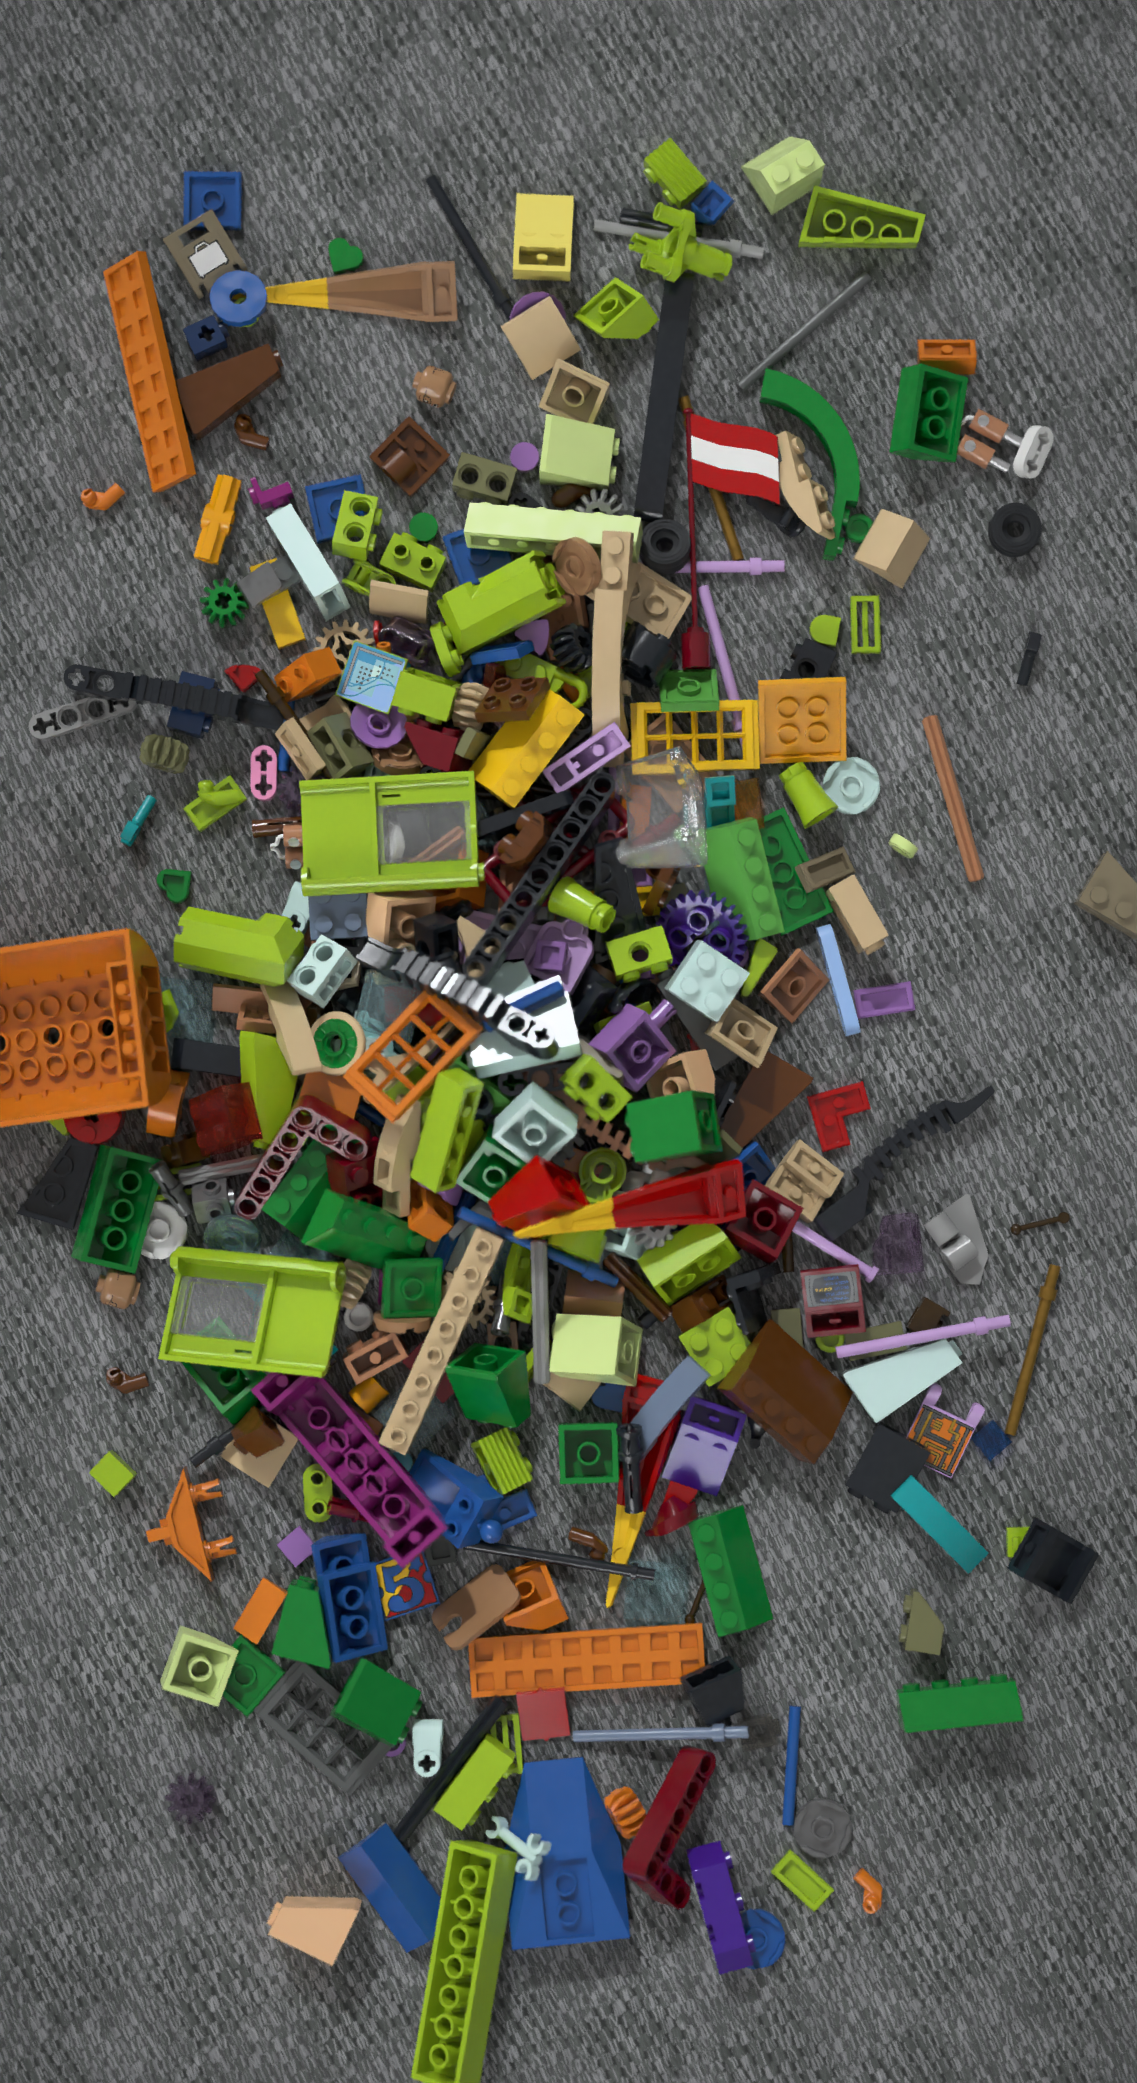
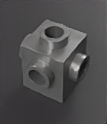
M226 1178L192 1184V1204L198 1224L232 1218V1206L236 1203L234 1188L229 1189Z

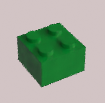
M617 1422L558 1423L560 1484L619 1483Z

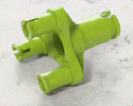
M659 202L654 209L653 219L673 226L674 228L662 240L658 239L657 241L636 232L630 239V242H633L634 245L629 244V250L643 254L640 264L641 268L660 274L663 279L670 282H675L686 269L710 278L715 277L716 280L721 282L724 280V276H728L731 270L732 255L729 253L723 254V251L698 242L694 212L684 208L678 210Z

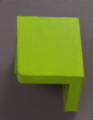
M113 1450L109 1451L90 1471V1475L113 1497L117 1496L137 1475Z

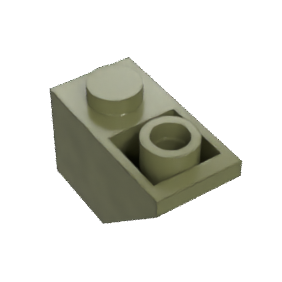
M911 1589L910 1595H905L903 1612L907 1613L906 1625H900L898 1641L903 1642L902 1647L905 1650L940 1655L944 1625L917 1589Z

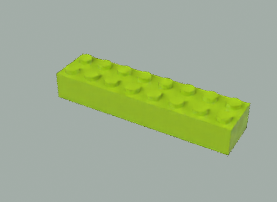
M472 1839L450 1841L411 2073L412 2079L423 2083H480L518 1853Z

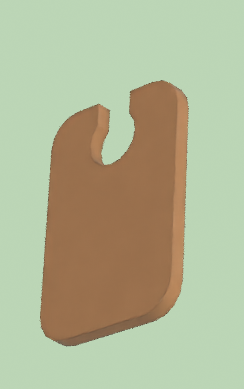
M494 1564L486 1568L433 1611L432 1621L436 1628L441 1631L451 1619L461 1617V1626L443 1638L452 1650H461L512 1611L519 1604L521 1594L506 1571L500 1565Z

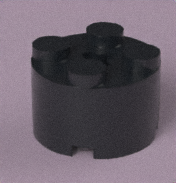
M633 621L631 626H628L624 632L622 666L627 670L625 675L645 687L652 688L654 685L657 688L676 660L677 654L670 648L672 642L660 633H657L656 636L651 634L645 626Z

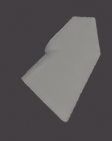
M965 1194L927 1221L923 1226L941 1249L940 1255L959 1283L980 1285L988 1259V1251L969 1194Z

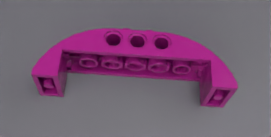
M270 1372L251 1390L270 1413L281 1418L386 1542L383 1547L402 1569L409 1565L448 1529L439 1510L389 1448L378 1443L380 1438L325 1377Z

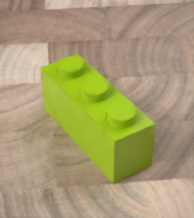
M487 1733L440 1796L433 1810L461 1831L466 1824L472 1826L481 1814L478 1808L485 1800L489 1803L499 1789L495 1786L501 1777L507 1779L514 1770L516 1764L513 1761L516 1753Z

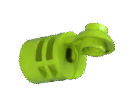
M600 1147L593 1149L580 1162L578 1172L581 1181L580 1186L591 1205L612 1198L613 1193L622 1186L626 1179L627 1169L624 1159L619 1153L610 1148ZM601 1165L608 1166L611 1169L610 1176L606 1179L597 1178L595 1176L597 1167ZM607 1229L549 1235L547 1245L572 1256L599 1263L608 1239L605 1236Z

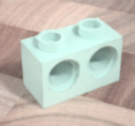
M321 934L317 941L311 945L301 963L294 968L287 982L298 994L324 1009L357 964V960L346 948Z

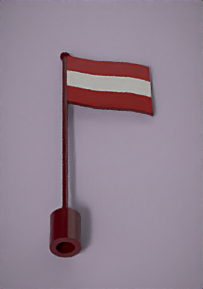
M685 408L683 414L686 415L692 627L687 628V633L681 634L682 669H710V633L704 632L703 627H698L694 483L720 492L759 497L780 506L778 436L756 427L716 422L695 415L692 408Z

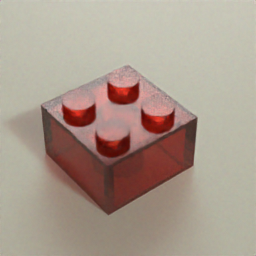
M250 1082L221 1085L188 1100L190 1114L193 1118L197 1134V1143L202 1156L230 1153L263 1139Z

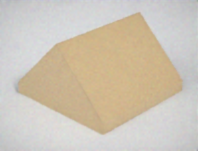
M558 358L539 407L556 416L594 424L610 393V383Z
M881 509L853 559L894 585L903 588L930 538L914 520Z
M733 998L719 1021H712L704 1033L749 1064L759 1068L778 1028Z

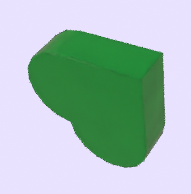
M335 238L329 243L328 252L334 275L353 271L362 266L364 256L361 249L356 246H350L343 238Z
M164 869L157 876V884L159 888L166 891L167 897L171 902L182 904L189 897L192 872Z

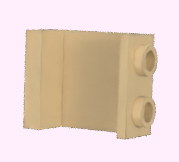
M333 695L324 706L299 720L306 730L309 731L324 717L347 712L350 717L351 712L346 702L342 701L339 696ZM294 717L285 721L276 731L275 735L305 779L311 780L322 773L321 770L326 764Z

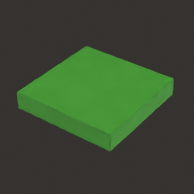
M716 669L669 670L659 684L661 712L719 711Z

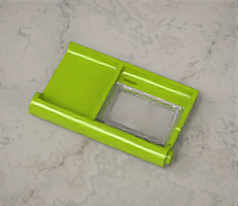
M474 771L299 781L303 842V867L301 868L303 896L479 887L480 881H485L484 863H479Z
M179 1246L171 1253L170 1267L176 1276L169 1301L158 1359L322 1378L327 1374L346 1281V1267L343 1262Z

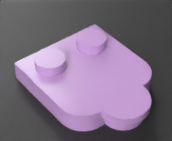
M568 918L562 923L551 921L544 924L523 960L530 975L542 981L559 975L564 990L573 995L594 955V945L587 937L589 929ZM537 939L561 941L568 944L564 973L538 971L533 968Z

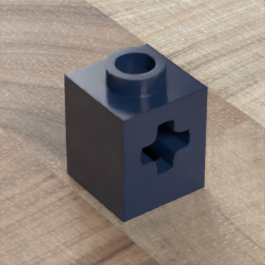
M214 314L182 329L197 361L228 348L225 339L230 337L222 321L217 323ZM206 332H209L211 335V341L207 342L204 338Z

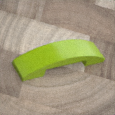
M546 1235L538 1239H548L549 1235ZM512 1242L503 1280L504 1315L530 1324L532 1317V1293H530L532 1287L531 1250Z

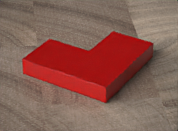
M863 1081L807 1096L822 1153L851 1145L843 1117L871 1109Z

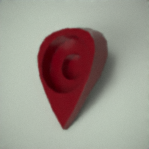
M675 1496L671 1497L660 1505L652 1528L644 1532L645 1535L649 1537L666 1535L688 1524L699 1516L696 1502L687 1504Z

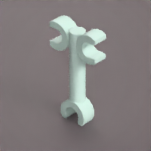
M492 1816L491 1819L496 1823L497 1828L496 1831L486 1829V1835L492 1839H502L525 1859L517 1862L515 1871L517 1873H526L527 1871L525 1879L535 1881L539 1876V1864L542 1862V1856L550 1851L551 1843L541 1841L539 1844L541 1835L530 1834L526 1844L508 1830V1822L504 1817Z

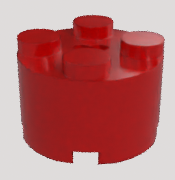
M126 1110L100 1113L98 1115V1122L89 1120L90 1115L64 1118V1123L69 1133L77 1140L88 1144H105L120 1134L125 1123Z

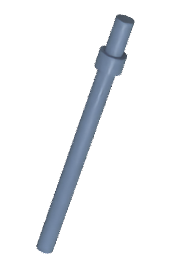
M713 1724L712 1727L573 1731L574 1742L713 1739V1742H725L726 1739L749 1738V1726L726 1727L725 1724Z

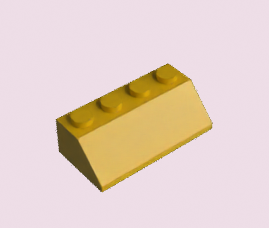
M549 689L529 721H505L468 771H474L475 781L508 807L514 809L585 714Z

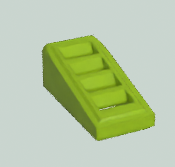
M762 938L756 941L747 972L750 974L740 991V997L743 999L748 998L778 952L776 947Z

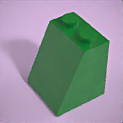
M690 1090L626 1104L625 1120L631 1131L632 1138L630 1151L636 1163H654L723 1152L714 1093Z
M474 1343L445 1367L447 1377L465 1418L478 1420L479 1423L483 1424L495 1423L506 1428H515L531 1415L526 1351Z
M300 1576L299 1579H293L289 1584L272 1654L329 1669L333 1659L319 1586L316 1585V1579Z
M361 1658L355 1663L330 1716L390 1747H394L397 1742L403 1743L409 1731V1727L405 1725L410 1715L415 1717L423 1701L419 1700L422 1692L368 1660Z

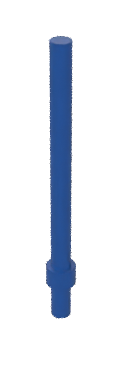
M463 1206L458 1212V1218L531 1250V1241L535 1239L531 1237L517 1238L513 1235L515 1233L513 1229L507 1226L501 1227L494 1220ZM547 1245V1258L580 1272L581 1277L590 1281L595 1279L613 1288L616 1287L619 1278L599 1269L600 1266L591 1261L584 1262Z

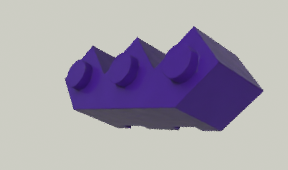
M720 1841L687 1849L691 1872L719 1975L753 1966L750 1953L756 1952L752 1935H745L739 1911L745 1909L741 1894H734L728 1872V1870L733 1869L729 1851L723 1852Z

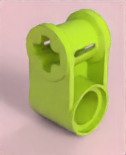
M353 559L354 565L350 573L341 582L349 589L368 597L371 580L396 584V581L390 574L376 568L367 561Z

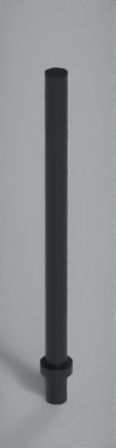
M482 1540L476 1545L463 1548L464 1550L627 1576L633 1581H636L637 1578L654 1581L656 1570L639 1567V1563L627 1565L500 1543L490 1544Z

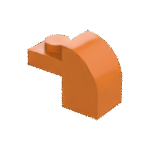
M171 1069L172 1079L165 1096L158 1104L148 1108L146 1133L169 1138L176 1136L182 1116V1102L189 1083L190 1073Z

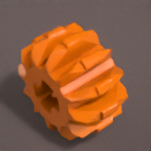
M626 1786L620 1789L617 1788L605 1797V1808L617 1831L620 1832L622 1837L630 1839L636 1836L647 1815L646 1810L631 1788Z

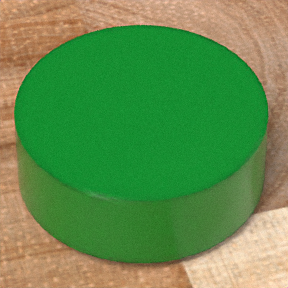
M429 513L416 514L409 523L410 534L417 538V542L420 543L432 541L438 533L436 519Z
M864 514L852 515L848 519L847 526L844 528L846 537L853 543L861 544L873 524L872 520Z

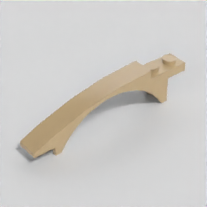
M603 530L601 579L599 589H595L592 640V736L615 722L625 738L629 739V729L625 718L622 697V649L630 599L637 579L641 574V565L632 563L633 532ZM624 752L603 767L623 768Z
M460 916L457 920L458 936L467 959L485 933V930ZM506 923L502 925L501 928L503 930L510 931L513 930L515 926L513 924ZM493 946L488 947L485 951L489 954H495L499 949ZM473 970L469 973L472 977H480L484 974L480 970ZM450 1021L438 1036L444 1041L456 1026ZM430 1040L418 1053L426 1060L439 1046L433 1040ZM409 1053L385 1058L396 1067ZM376 1058L369 1064V1070L376 1074L372 1082L378 1086L391 1072ZM412 1058L400 1072L407 1076L420 1063ZM394 1076V1078L382 1089V1091L384 1093L387 1092L393 1086H395L399 1082V1080ZM363 1096V1101L369 1104L370 1102Z

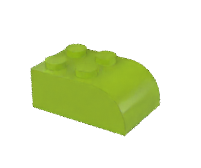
M691 1224L681 1231L678 1230L671 1233L674 1238L666 1240L665 1246L647 1249L642 1254V1257L637 1259V1262L655 1290L668 1306H671L742 1257L718 1226L714 1224Z

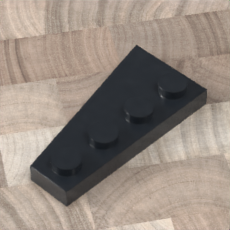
M623 837L594 844V895L607 901L616 910L615 919L607 931L601 933L594 929L595 950L593 961L595 964L609 960L606 942L647 930Z

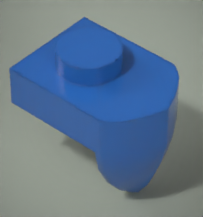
M712 180L694 202L691 203V211L694 212L697 222L704 225H714L735 200Z

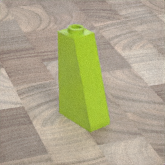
M240 1031L243 1139L254 1141L253 1147L267 1149L291 1110L298 1075L293 1076L276 1041V1037L256 1032Z

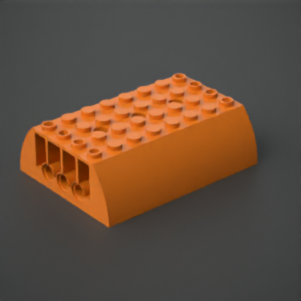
M125 928L0 948V1036L6 1042L4 1050L0 1052V1127L149 1107L158 1104L163 1099L172 1077L159 964L149 944L138 932ZM106 1020H111L114 1024V1031L110 1036L104 1035L102 1031L103 1023ZM52 1028H56L60 1034L59 1040L55 1044L50 1043L48 1039V1033Z

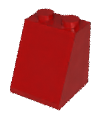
M538 1155L529 1161L488 1201L493 1211L492 1218L501 1227L507 1226L515 1232L591 1205L572 1172ZM535 1236L531 1238L538 1239L544 1236Z

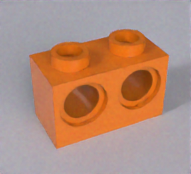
M326 647L303 654L274 676L277 687L280 686L285 693V700L288 703L313 695L342 672L331 648Z
M412 1179L410 1181V1215L407 1216L408 1228L433 1242H437L454 1227L453 1205L444 1201L441 1195L418 1185V1181Z

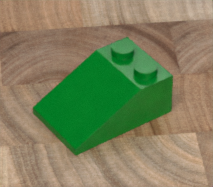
M220 1316L196 1335L199 1337L240 1341ZM181 1362L221 1414L232 1425L239 1422L253 1405L257 1407L261 1404V1401L251 1390L268 1375L266 1371Z

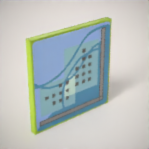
M354 640L335 695L389 715L400 671L406 668L408 659Z

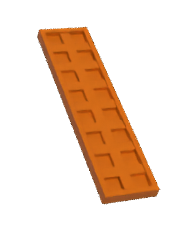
M136 251L103 271L152 492H163L196 475L150 272V265L146 251Z
M702 1622L481 1636L468 1644L471 1698L516 1695L518 1692L535 1691L539 1687L543 1689L564 1687L565 1692L680 1685V1677L705 1666Z

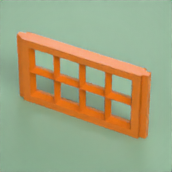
M424 990L346 1071L347 1073L343 1078L394 1124L435 1082L438 1072L446 1071L484 1029L470 1015L464 1013L459 1005H457V1008L450 1005L447 997L443 1001L438 999L436 992L431 996ZM429 1002L444 1015L432 1030L416 1016ZM448 1020L464 1033L452 1047L436 1034ZM410 1021L427 1034L414 1048L398 1035ZM393 1039L409 1053L396 1067L381 1054ZM430 1039L446 1052L434 1066L418 1053ZM375 1058L391 1072L378 1086L362 1072ZM412 1058L428 1071L416 1085L400 1072ZM394 1076L410 1090L398 1104L382 1091Z

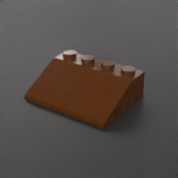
M772 1319L766 1322L717 1387L799 1461L815 1464L832 1441L853 1394L846 1385Z

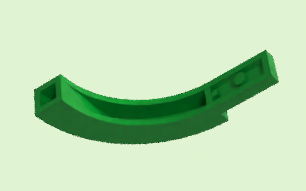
M766 368L759 403L785 410L804 422L819 438L830 459L834 476V499L831 514L835 521V527H833L835 538L831 540L826 538L822 559L834 561L836 554H842L845 537H840L841 526H847L850 509H846L845 506L856 508L858 503L860 472L854 443L838 413L818 392L792 376Z

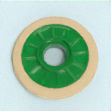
M340 1011L326 1013L318 1018L311 1027L322 1065V1072L332 1076L345 1075L346 1071L365 1052L366 1039L363 1028L353 1016ZM336 1035L342 1040V1047L337 1052L331 1048V1040Z

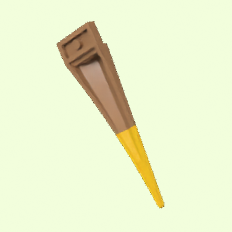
M423 261L265 287L268 298L267 303L359 312L425 322L458 321L455 261ZM236 294L232 297V299L237 300L238 298H243L246 296L243 294Z

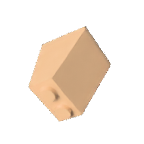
M286 1896L282 1904L276 1902L266 1923L271 1926L268 1935L333 1966L359 1912L362 1900L342 1897Z

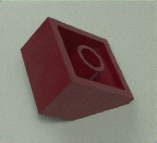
M753 1179L744 1192L746 1217L726 1222L722 1231L731 1243L770 1265L781 1253L804 1208Z

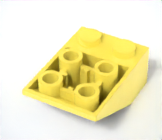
M517 194L513 279L570 281L574 196Z

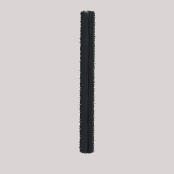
M493 1696L393 1830L394 1835L399 1841L406 1842L507 1708L508 1703L501 1696Z

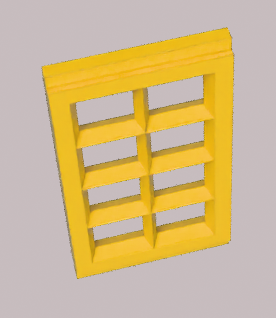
M719 700V711H683L691 712V734H673L672 713L677 712H661L660 702L630 703L632 773L760 770L758 700ZM723 711H741L742 732H723ZM698 712H716L717 733L698 734ZM647 713H666V734H647ZM742 738L743 760H724V739ZM692 739V761H674L673 740ZM698 739H717L718 760L699 761ZM666 740L667 762H648V741Z

